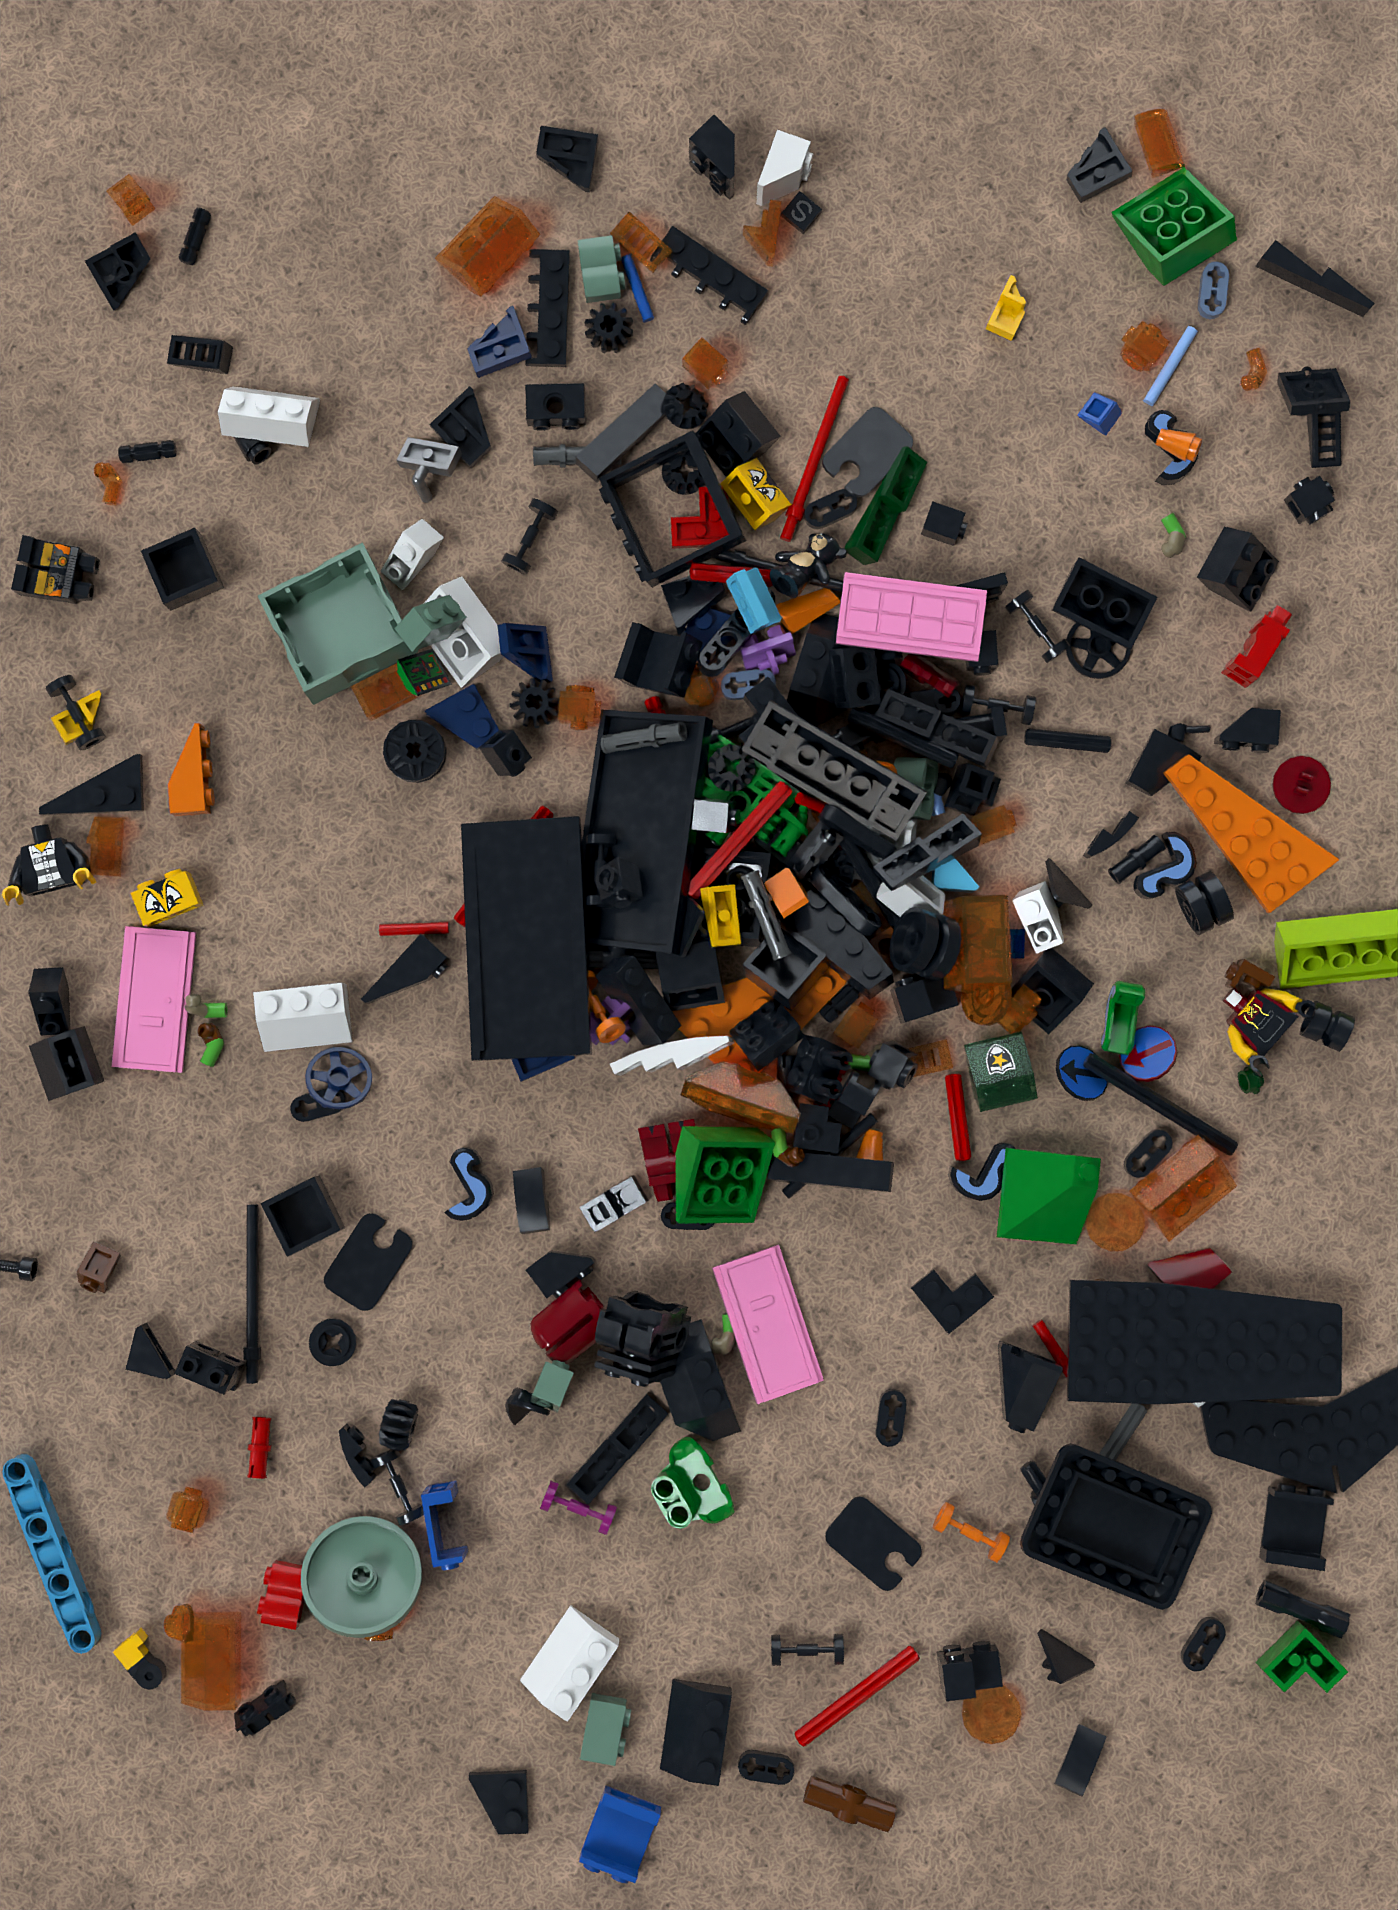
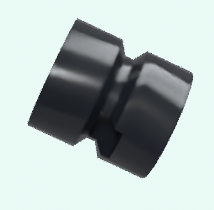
M1314 1001L1313 1003L1318 1007V1010L1309 1007L1306 1014L1313 1020L1306 1021L1303 1019L1300 1035L1315 1042L1322 1039L1324 1046L1340 1052L1350 1038L1355 1024V1017L1339 1010L1332 1013V1007Z

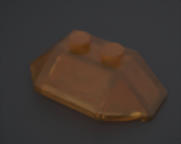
M722 1061L687 1075L680 1094L684 1098H690L693 1103L708 1111L762 1129L774 1130L781 1128L787 1133H793L800 1117V1112L780 1080L772 1078L766 1073H757L745 1069L736 1063L730 1064Z

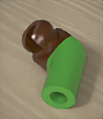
M202 1023L198 1027L197 1033L198 1036L202 1037L206 1049L200 1062L214 1067L223 1049L224 1041L217 1026L213 1023Z
M777 1128L771 1131V1139L775 1142L774 1156L789 1167L799 1166L805 1157L803 1150H798V1147L791 1149L787 1146L784 1129Z

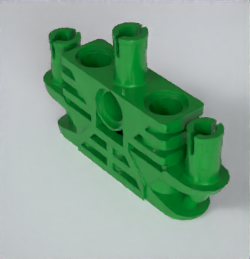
M722 735L717 736L719 741L710 744L707 766L709 758L716 752L717 748H722L728 744H735ZM725 758L727 768L724 772L730 771L738 777L736 766L739 762L732 763ZM754 759L756 766L755 775L752 781L745 787V789L756 796L753 803L745 792L741 790L734 792L721 790L713 784L709 776L708 778L705 777L703 798L730 801L744 800L747 802L746 808L740 812L739 824L747 818L779 781L785 782L792 789V794L777 810L780 815L773 814L755 836L768 844L770 842V834L774 836L777 832L775 828L777 826L781 827L786 821L788 824L774 843L770 845L785 857L802 834L808 836L809 831L806 828L808 808L800 805L796 817L789 812L795 803V796L799 791L756 759ZM709 831L706 833V836L721 846L729 833Z

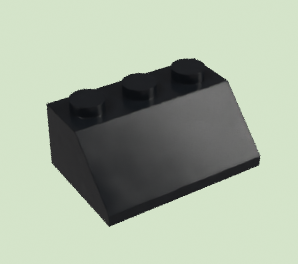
M1078 557L1058 594L1052 611L1131 650L1158 597Z
M672 1679L660 1770L688 1782L719 1786L732 1698L731 1687Z

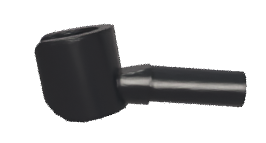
M1178 723L1169 727L1168 736L1178 742H1184L1186 733H1209L1210 727L1209 725L1187 726Z

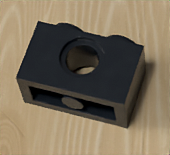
M584 383L525 385L527 425L533 426L534 430L546 431L550 429V426H562V429L577 430L580 428L579 425H586ZM553 403H561L564 406L563 410L557 414L549 412L548 408Z

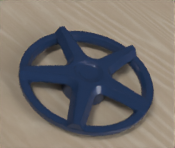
M332 1047L319 1052L308 1064L305 1074L306 1087L313 1099L321 1104L322 1107L347 1109L364 1101L372 1085V1071L366 1059L358 1052L345 1047ZM339 1052L352 1054L361 1063L347 1068L342 1065ZM330 1053L331 1068L328 1071L312 1070L318 1059ZM366 1070L367 1083L361 1093L351 1082V1079ZM311 1079L328 1083L323 1098L315 1092ZM339 1090H344L355 1098L345 1103L332 1102Z

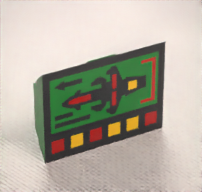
M433 649L397 660V673L411 694L419 696L452 685Z

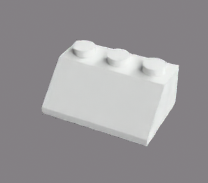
M234 386L224 389L218 410L221 434L224 436L309 447L320 398Z
M459 577L439 586L424 603L450 594L467 616L448 639L430 645L459 686L463 688L498 663L504 656L500 652L497 623L464 578Z
M334 983L253 992L256 1023L264 1052L353 1042L347 984Z
M570 1605L520 1681L543 1706L568 1722L618 1648L619 1638Z

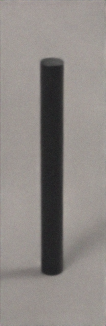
M870 1113L840 1139L838 1153L825 1152L823 1155H841L878 1123L877 1119ZM789 1183L782 1189V1192L790 1199L806 1184Z

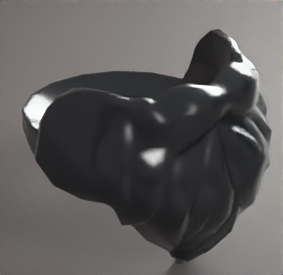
M518 1387L513 1389L512 1395L506 1400L505 1404L506 1412L513 1425L521 1421L530 1411L548 1416L551 1410L530 1402L533 1393Z

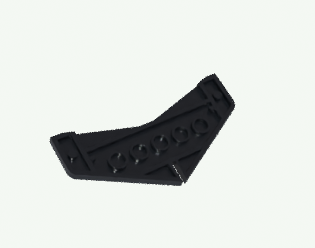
M1398 1366L1319 1406L1250 1400L1206 1402L1199 1408L1207 1446L1217 1456L1337 1494L1332 1466H1335L1340 1490L1345 1492L1398 1446Z

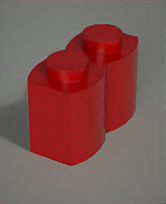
M276 1560L272 1567L267 1566L263 1584L268 1585L266 1597L261 1596L257 1609V1614L262 1615L261 1623L293 1630L299 1627L305 1600L301 1588L302 1565Z

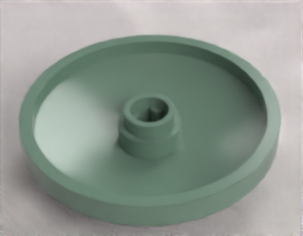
M370 1516L348 1518L335 1523L323 1531L308 1549L301 1569L302 1593L306 1605L314 1618L328 1630L353 1638L379 1635L399 1624L415 1605L422 1585L421 1561L410 1537L397 1525L387 1520Z

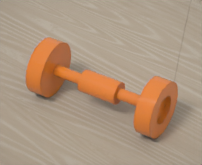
M588 970L590 1008L596 1018H600L602 1021L596 1028L595 1034L601 1043H609L618 1039L625 1032L626 1026L620 1017L607 1019L605 1016L606 1010L598 996L593 995L591 992L596 987L598 980L593 971Z
M945 1502L934 1521L933 1529L942 1533L949 1523L960 1529L959 1533L976 1542L982 1541L991 1546L988 1559L997 1563L1008 1546L1010 1536L1000 1532L995 1541L985 1537L981 1530L966 1522L961 1524L952 1519L955 1506Z

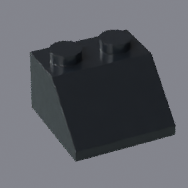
M1053 948L1044 950L1010 988L1009 1001L1049 1035L1083 1001L1094 983Z

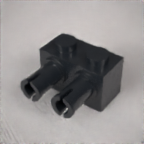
M805 1035L798 1046L797 1055L792 1069L788 1073L784 1090L806 1100L828 1105L830 1098L837 1099L840 1097V1093L834 1092V1089L843 1091V1086L837 1078L840 1070L846 1071L851 1068V1065L844 1064V1062L853 1063V1057L846 1049L822 1038Z

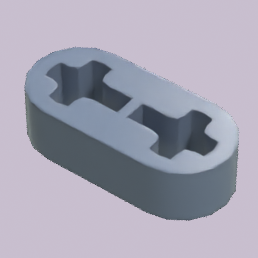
M1221 262L1209 263L1204 268L1200 278L1198 311L1202 317L1209 320L1219 317L1226 306L1229 270ZM1213 270H1216L1217 275L1222 277L1217 281L1216 287H1212L1213 279L1208 276ZM1211 294H1215L1214 304L1219 305L1214 311H1210L1209 306L1205 305L1209 301Z
M756 669L732 672L723 677L720 689L723 696L729 700H743L744 694L754 687L750 686V683L757 682L759 676L769 677L774 685L776 684V679L772 672L767 669L762 671ZM730 679H735L737 684L746 683L747 687L738 688L737 693L732 694L730 689L725 688V685L730 684Z

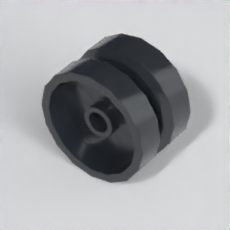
M920 907L909 908L899 918L891 936L889 950L893 966L900 971L910 974L916 973L933 981L944 978L956 963L960 952L962 937L961 928L957 920L939 913L935 914Z

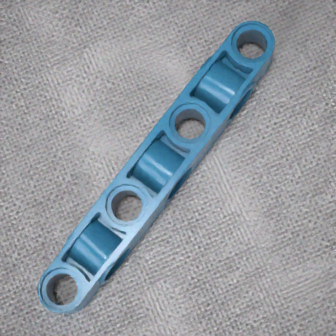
M26 1454L17 1455L5 1463L2 1471L12 1505L56 1618L63 1629L70 1648L76 1653H87L99 1642L102 1634L94 1613V1606L46 1483L41 1477L35 1460ZM16 1462L21 1463L25 1467L24 1476L16 1474L14 1470ZM37 1518H41L47 1523L46 1532H42L36 1527ZM58 1574L65 1575L68 1578V1587H62L58 1583ZM81 1630L87 1631L90 1634V1643H85L80 1639L79 1632Z

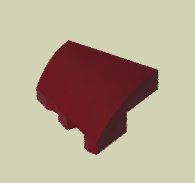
M909 653L900 664V667L904 669L903 672L922 685L927 682L948 698L961 683L919 654Z
M1211 1248L1197 1250L1188 1254H1179L1157 1261L1153 1260L1147 1264L1161 1283L1213 1289L1232 1273L1229 1267Z

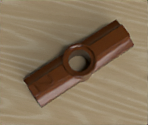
M812 1775L808 1780L803 1798V1803L829 1811L841 1821L850 1824L860 1822L885 1832H889L890 1828H892L897 1809L894 1804L868 1796L860 1788L854 1787L853 1789V1786L849 1784H842L840 1786Z

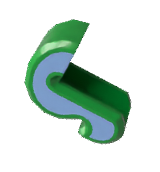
M1116 981L1112 985L1106 1004L1104 1032L1101 1036V1048L1103 1051L1122 1055H1129L1132 1052L1138 1008L1145 999V988L1143 985L1124 981Z

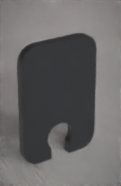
M873 407L867 410L825 454L822 466L834 478L839 473L841 465L848 462L855 464L859 469V476L856 479L850 480L844 488L853 496L862 498L867 496L886 476L902 447L908 446L910 449L912 448L913 438L908 431L883 409Z
M374 1213L366 1214L360 1219L324 1276V1284L328 1290L362 1311L371 1310L377 1304L413 1246L411 1237L398 1229L393 1236V1243L390 1247L383 1249L377 1247L373 1236L378 1229L383 1227L386 1220Z
M861 1496L854 1497L825 1532L826 1542L876 1586L885 1591L893 1590L903 1579L898 1573L886 1568L885 1558L891 1552H899L904 1556L905 1561L913 1567L922 1554L920 1544L868 1499Z

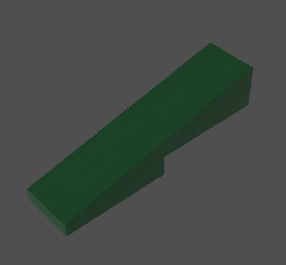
M908 446L902 447L844 547L847 554L863 565L878 562L898 514L907 510L927 465V461Z

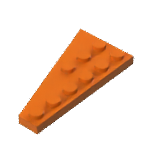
M1185 755L1163 772L1267 913L1274 911L1339 861L1337 857L1191 755Z

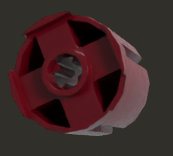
M581 1280L577 1281L538 1313L530 1323L531 1333L535 1342L541 1349L545 1348L547 1351L545 1354L551 1361L558 1360L565 1364H570L596 1343L595 1332L600 1310H604V1305L589 1287L585 1290L581 1288Z

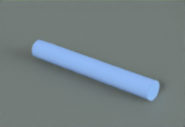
M1188 326L1145 396L1143 401L1148 405L1154 406L1198 333L1194 327Z

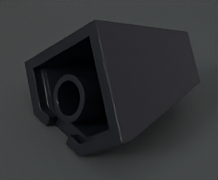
M1000 1340L998 1343L1002 1416L1005 1421L1009 1422L1008 1428L1020 1433H1025L1026 1429L1034 1432L1063 1367L1051 1359Z

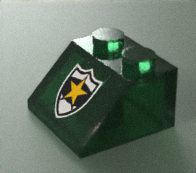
M1022 1031L964 1045L972 1093L980 1112L1038 1099L1034 1072Z

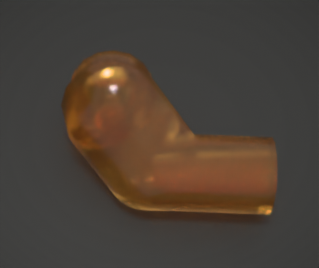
M1260 348L1246 352L1251 369L1248 375L1243 376L1240 380L1241 386L1245 391H1250L1253 388L1255 390L1258 389L1267 375V368Z
M99 462L94 467V474L96 477H99L106 487L102 502L116 506L122 487V478L114 466L109 463Z

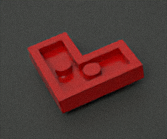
M699 487L700 516L671 517L672 549L705 547L729 535L707 487ZM723 489L724 494H725V496H726V498H727V500H728V494H727L726 491Z

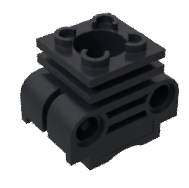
M638 1291L628 1292L624 1297H609L607 1309L600 1310L595 1332L596 1343L607 1346L599 1349L597 1356L605 1359L596 1361L595 1367L605 1370L604 1374L614 1378L623 1376L631 1379L632 1384L647 1387L651 1383L661 1382L663 1379L672 1377L674 1370L666 1367L676 1365L677 1359L670 1357V1355L679 1353L686 1343L691 1322V1316L686 1315L688 1307L677 1303H662L653 1299L650 1295Z

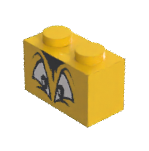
M757 458L736 467L720 483L754 530L774 522L791 505Z
M181 869L170 871L164 874L165 879L154 883V880L145 881L137 885L138 890L130 893L143 926L152 927L204 906L190 872H182Z

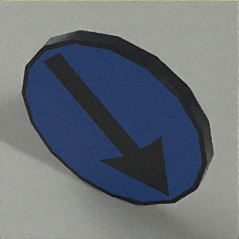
M1080 1045L1070 1046L1063 1050L1056 1060L1058 1080L1065 1091L1074 1098L1082 1101H1094L1104 1094L1108 1081L1083 1066L1086 1057L1090 1053L1095 1054L1092 1050Z

